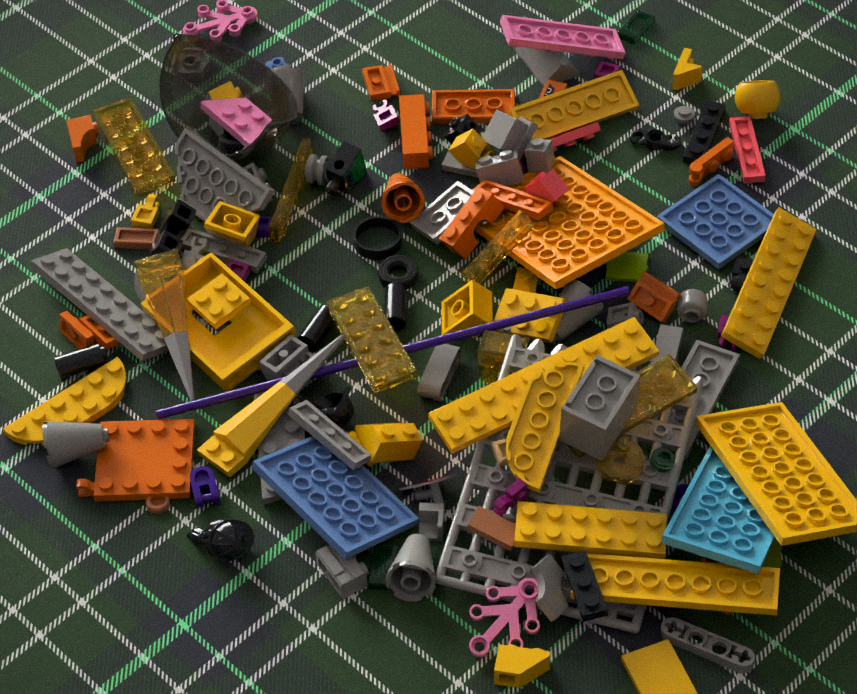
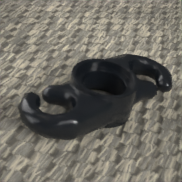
M637 129L629 135V140L632 144L637 143L634 137L639 136L642 139L638 141V144H645L651 150H675L682 144V140L678 135L674 136L677 142L671 143L669 140L672 139V135H665L663 131L658 129ZM651 138H659L660 141H658V142H653V141H651L650 139H651Z

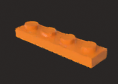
M486 179L478 185L492 193L505 206V209L537 220H541L554 209L552 201Z

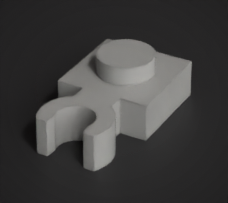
M195 236L192 238L191 251L184 250L177 267L179 272L182 273L198 262L199 259L205 257L202 254L209 248L207 240H204L203 244L198 247L199 239Z

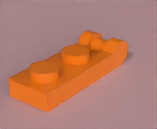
M729 137L725 138L691 163L689 167V184L694 187L699 186L705 176L716 171L724 162L729 161L734 154V141Z

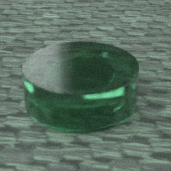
M666 448L655 449L650 457V465L658 472H669L675 463L674 454Z

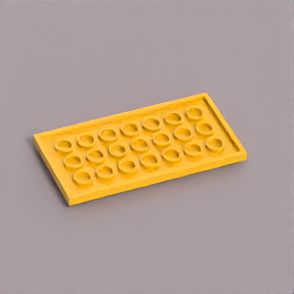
M782 402L696 416L695 424L781 546L857 532V500Z

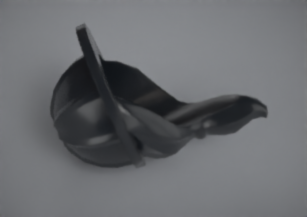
M348 386L341 393H330L315 401H309L339 427L348 423L354 414V405L349 396L351 388ZM295 396L291 404L294 406L306 399Z
M235 519L218 520L212 522L205 530L196 527L187 533V538H190L194 544L203 545L211 556L226 562L245 555L250 551L254 543L253 529L249 524Z

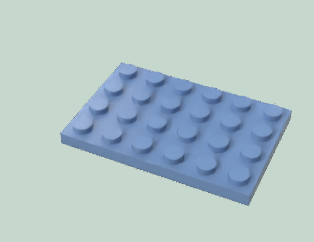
M313 436L253 461L252 469L343 559L356 555L418 524L419 518L367 468L361 466L352 470Z

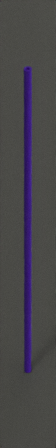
M626 286L323 366L310 379L630 295V290ZM285 377L156 410L157 418L159 420L265 392Z

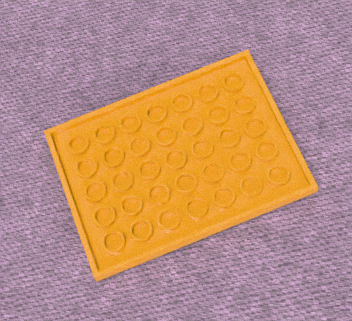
M558 156L555 158V163L551 170L553 169L569 187V190L553 203L554 209L541 220H537L504 208L493 224L482 220L474 229V231L554 289H558L644 241L655 237L657 234L665 231L664 222L563 157ZM528 172L524 174L525 181L511 184L507 187L526 192L524 187L540 173Z

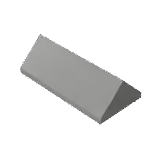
M511 46L542 87H544L548 79L563 82L580 76V72L564 52Z

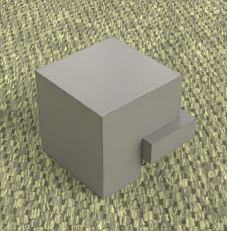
M496 109L482 138L486 143L501 151L517 150L519 159H521L538 125L522 117L516 119Z

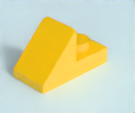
M683 49L673 73L672 90H679L699 83L702 80L703 67L694 64L695 58H692V49Z

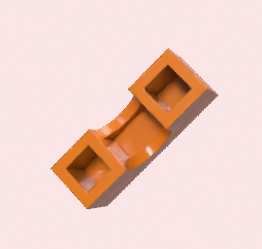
M478 186L439 239L453 253L466 260L479 243L474 237L475 226L482 220L493 224L505 206L492 193Z

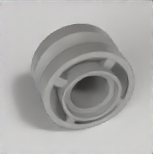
M317 154L309 155L305 166L307 184H314L317 180L318 185H326L328 180L326 166L330 162L329 156L322 155L318 159Z

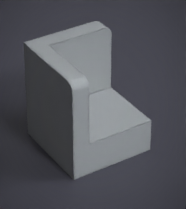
M420 503L419 534L426 536L429 541L443 542L444 503Z

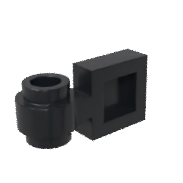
M736 257L731 281V289H735V292L740 293L754 260Z

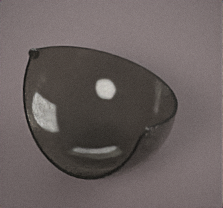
M179 33L173 35V42L166 53L161 68L160 99L166 120L178 138L184 128L189 129L231 160H240L265 152L284 137L298 113V104L289 87L273 71L250 55L223 42L198 35ZM229 81L232 82L234 88L239 87L243 98L250 100L272 119V122L265 126L260 135L251 144L232 154L222 152L219 149V136L209 125V115L200 108L201 101L211 100L209 91Z

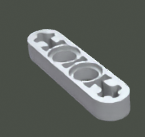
M666 618L661 624L660 634L662 639H669L670 643L674 646L739 673H748L754 667L755 654L748 647L678 618ZM676 628V631L674 630L672 633L668 632V630ZM692 636H699L703 641L700 644H692L688 639ZM722 646L726 649V652L716 654L712 648ZM743 657L747 658L743 663L739 662Z

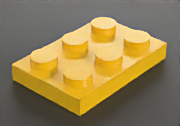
M506 288L493 321L562 304L567 301L561 297ZM564 313L511 326V334L519 335L522 338L541 339L543 342L552 343ZM502 329L493 332L502 334Z

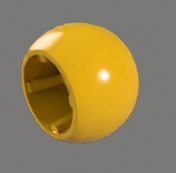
M770 80L740 82L735 91V103L740 113L749 114L751 119L768 118V113L775 112L781 100L780 89L777 83Z

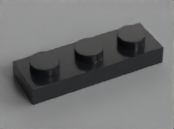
M586 551L561 556V562L582 621L585 622L608 616V609Z

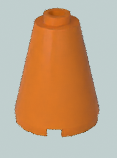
M396 173L388 179L382 195L381 205L383 212L389 219L406 223L420 216L425 205V197L421 188L406 175Z

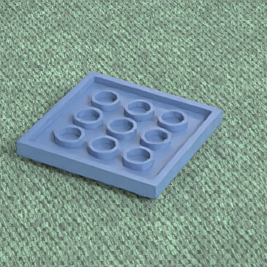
M718 174L657 215L656 218L664 222L665 229L717 269H720L764 238L774 214Z

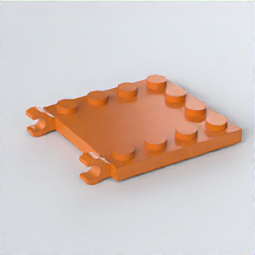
M194 419L100 422L103 428H108L110 442H106V447L97 452L95 482H91L88 479L77 480L78 497L93 496L95 502L146 500L148 497L156 500L164 499V496H168L170 499L191 498L190 474L193 467Z

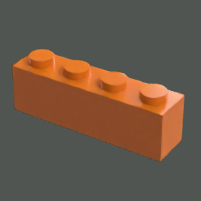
M424 94L399 96L404 169L429 168V159H433L432 146H428V144H432L431 131H427V129H431L430 117H426V115H430L429 102L425 103Z

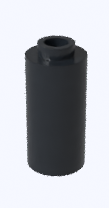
M399 283L389 284L384 289V323L386 329L392 332L401 331L406 327L407 289Z
M321 305L297 337V339L308 345L309 352H315L337 322L339 316L336 309L330 305Z
M97 343L54 357V362L60 379L103 366L105 365L104 360H107L108 357L104 346L99 347Z

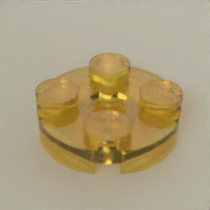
M628 436L617 438L603 461L596 458L598 473L609 482L613 480L622 485L636 481L640 477L645 465L643 450ZM616 458H624L625 464L622 465L620 462L616 463Z

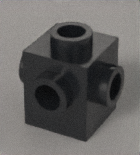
M468 114L460 118L457 116L449 123L450 128L444 138L452 145L457 136L471 129L479 133L481 127Z

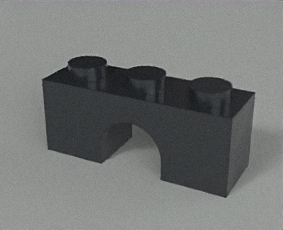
M180 199L176 200L165 213L147 259L166 269L177 258L184 242L180 238L191 225L196 213L195 208Z

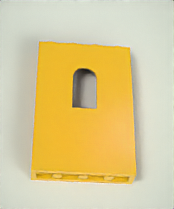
M212 252L199 259L194 265L184 270L172 281L166 283L161 289L141 302L143 311L163 330L169 332L170 335L174 332H188L190 359L225 392L232 390L260 368L259 361L289 335L297 338L294 326ZM222 273L250 298L251 304L229 320L231 324L214 336L192 315L193 308L188 304L187 299Z

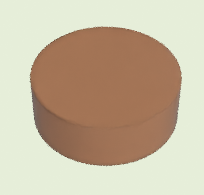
M164 496V499L152 500V497L146 498L147 510L153 514L166 512L170 507V498L168 496Z

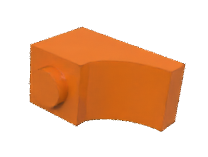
M91 115L66 120L76 163L83 162L87 149L97 144L96 135H99L97 122H92Z

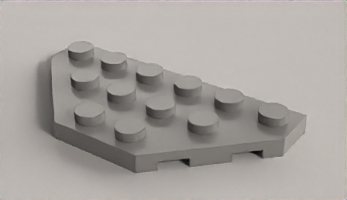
M184 128L174 146L175 155H178L179 166H176L178 183L181 184L182 191L180 200L195 208V215L204 221L207 220L219 201L252 213L264 210L275 191L191 130Z

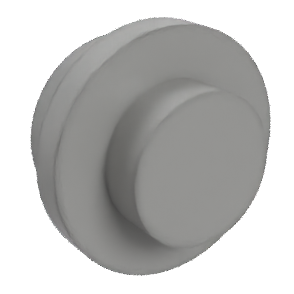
M680 106L674 110V118L681 125L690 124L695 117V111L689 106Z

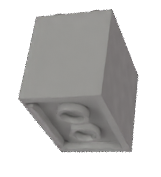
M596 355L561 408L559 440L603 461L637 407L641 375Z

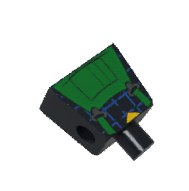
M345 141L342 142L326 166V174L329 181L324 186V190L328 194L334 195L338 190L345 194L350 193L367 175V169L360 148Z

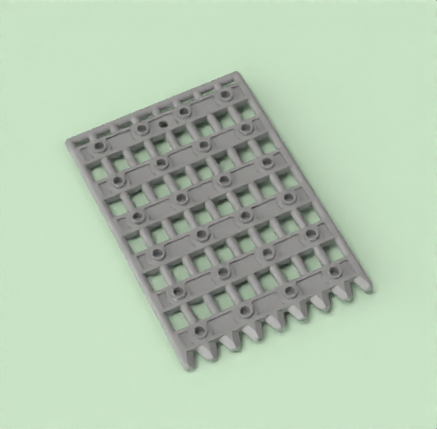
M514 334L510 339L497 381L508 376L510 371L517 372L566 349L563 344H559L550 354H546L543 341L536 339L525 349L522 348L521 337ZM655 365L649 366L640 376L637 399L639 404L636 415L630 416L618 435V438L629 440L625 455L610 452V448L603 461L559 440L541 492L529 490V497L525 501L667 514L668 523L704 383L703 378L695 377L689 386H684L682 375L679 371L671 372L667 379L663 381L660 380L658 368ZM636 367L633 368V369H630L631 371L637 373V372H636ZM649 403L663 406L659 421L645 418ZM672 409L686 412L683 426L668 423ZM510 427L477 442L436 570L435 579L439 585L486 596V590L489 586L495 584L505 587L518 586L519 582L525 578L536 579L532 572L534 566L527 564L531 548L521 547L518 561L516 562L504 559L505 548L497 544L493 556L480 553L479 549L483 537L475 533L469 550L455 546L460 530L471 532L467 530V525L477 509L476 506L468 505L472 490L477 489L487 492L482 507L495 513L492 511L496 494L503 496L505 490L517 480L511 471L504 469L505 465L499 467L497 462L495 467L481 464L485 449L492 450V442L506 439ZM638 442L652 445L648 461L634 457ZM662 448L676 451L672 466L658 463ZM556 465L570 468L566 484L552 481ZM579 471L594 474L590 490L575 487ZM603 477L618 480L614 495L599 492ZM627 482L641 486L638 501L623 498ZM651 488L665 491L662 507L647 504ZM517 505L513 508L509 507L506 514L504 513L501 517L516 524ZM540 549L546 551L545 556L550 553V555L554 559L556 554L565 556L576 553L569 551ZM446 572L461 575V577L457 579L445 575ZM564 574L561 580L563 597L567 604L568 602L576 604L575 599H571V587L566 574ZM470 578L485 581V584L481 585L470 582ZM526 588L525 592L534 593V590ZM492 590L489 592V596L497 597L498 592ZM501 597L500 600L512 603L516 597ZM535 602V604H536V609L541 610V608H540V607L537 605V603ZM605 602L608 616L587 621L631 633H638L641 628L646 605ZM568 606L560 614L582 620L577 608ZM617 615L632 618V622L617 619Z

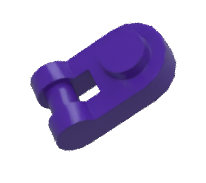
M199 466L192 470L190 481L196 508L204 507L203 504L211 502L213 504L220 503L213 471L205 466ZM210 490V493L201 495V491Z

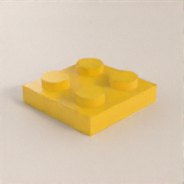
M222 273L187 299L188 304L215 329H218L251 304L250 298Z

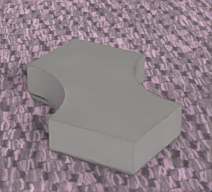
M549 553L532 568V572L537 579L539 587L538 597L535 602L552 622L560 616L568 607V604L561 590V580L565 573Z

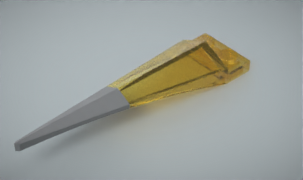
M176 248L134 262L140 284L190 401H194L184 270L179 251Z

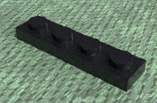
M705 100L684 152V163L691 164L710 150L724 115L726 104Z

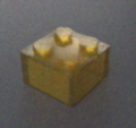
M484 330L478 348V378L487 383L497 381L512 337L511 334ZM520 336L522 348L527 349L530 346V338Z

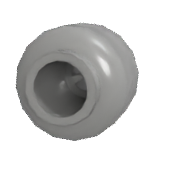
M688 289L680 293L682 295L678 297L677 312L680 318L689 323L702 320L707 313V296L697 289Z

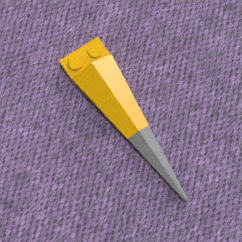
M344 334L340 335L213 431L214 435L197 449L199 456L231 478L248 463L260 443L295 396L345 340Z

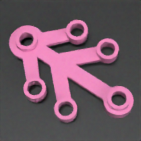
M218 0L216 2L218 12L210 11L207 5H200L197 8L198 16L214 20L197 25L193 22L186 23L183 28L184 38L190 41L196 40L200 35L199 32L215 27L218 28L211 30L209 33L212 42L221 41L222 35L228 27L229 34L237 37L241 34L245 24H252L256 21L258 16L257 10L251 6L243 8L230 6L227 0ZM223 12H228V13H231L232 15H225V14H221V13H223Z
M525 578L519 582L518 586L498 587L492 585L487 588L486 598L488 601L497 602L501 597H516L511 604L491 606L474 604L470 607V618L474 621H480L484 617L499 616L483 635H476L470 640L469 649L473 656H486L490 650V643L508 622L510 631L508 645L518 641L521 644L520 647L523 648V640L520 638L518 611L524 604L526 605L527 612L525 631L531 635L539 632L540 622L537 619L535 604L539 587L536 579ZM526 588H532L534 593L527 595L524 591ZM495 590L498 592V596L490 597L489 592ZM480 609L482 613L480 616H474L472 614L473 610ZM534 622L537 628L530 630L527 625ZM482 644L485 648L479 652L475 650V646Z

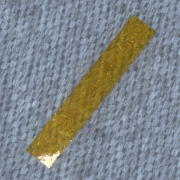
M302 138L270 223L269 234L271 243H280L282 236L286 235L287 222L292 219L293 205H297L298 192L303 189L306 162L310 154H315V148H312L310 138Z

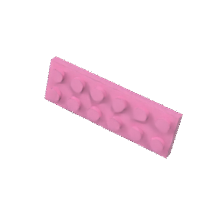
M502 15L500 19L507 43L513 47L567 52L574 55L583 54L591 57L600 56L609 59H623L626 53L616 29Z

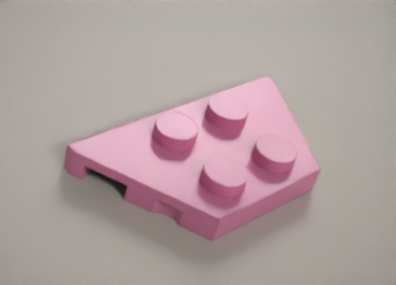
M247 98L201 101L200 108L249 151L255 148L257 140L260 141L264 137V133L272 126V119Z

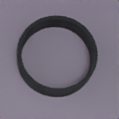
M373 216L366 218L357 224L353 232L355 250L359 255L370 260H383L393 256L400 250L402 245L401 228L397 222L388 217ZM373 227H385L393 230L398 235L397 240L391 246L383 249H369L357 241L362 232Z

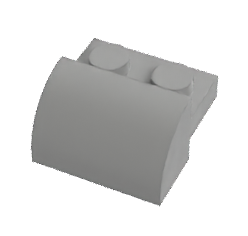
M289 335L260 360L259 363L265 378L270 381L289 375L314 355L308 351L307 344L293 335ZM310 379V380L304 385V387H305L306 385H308L313 379Z

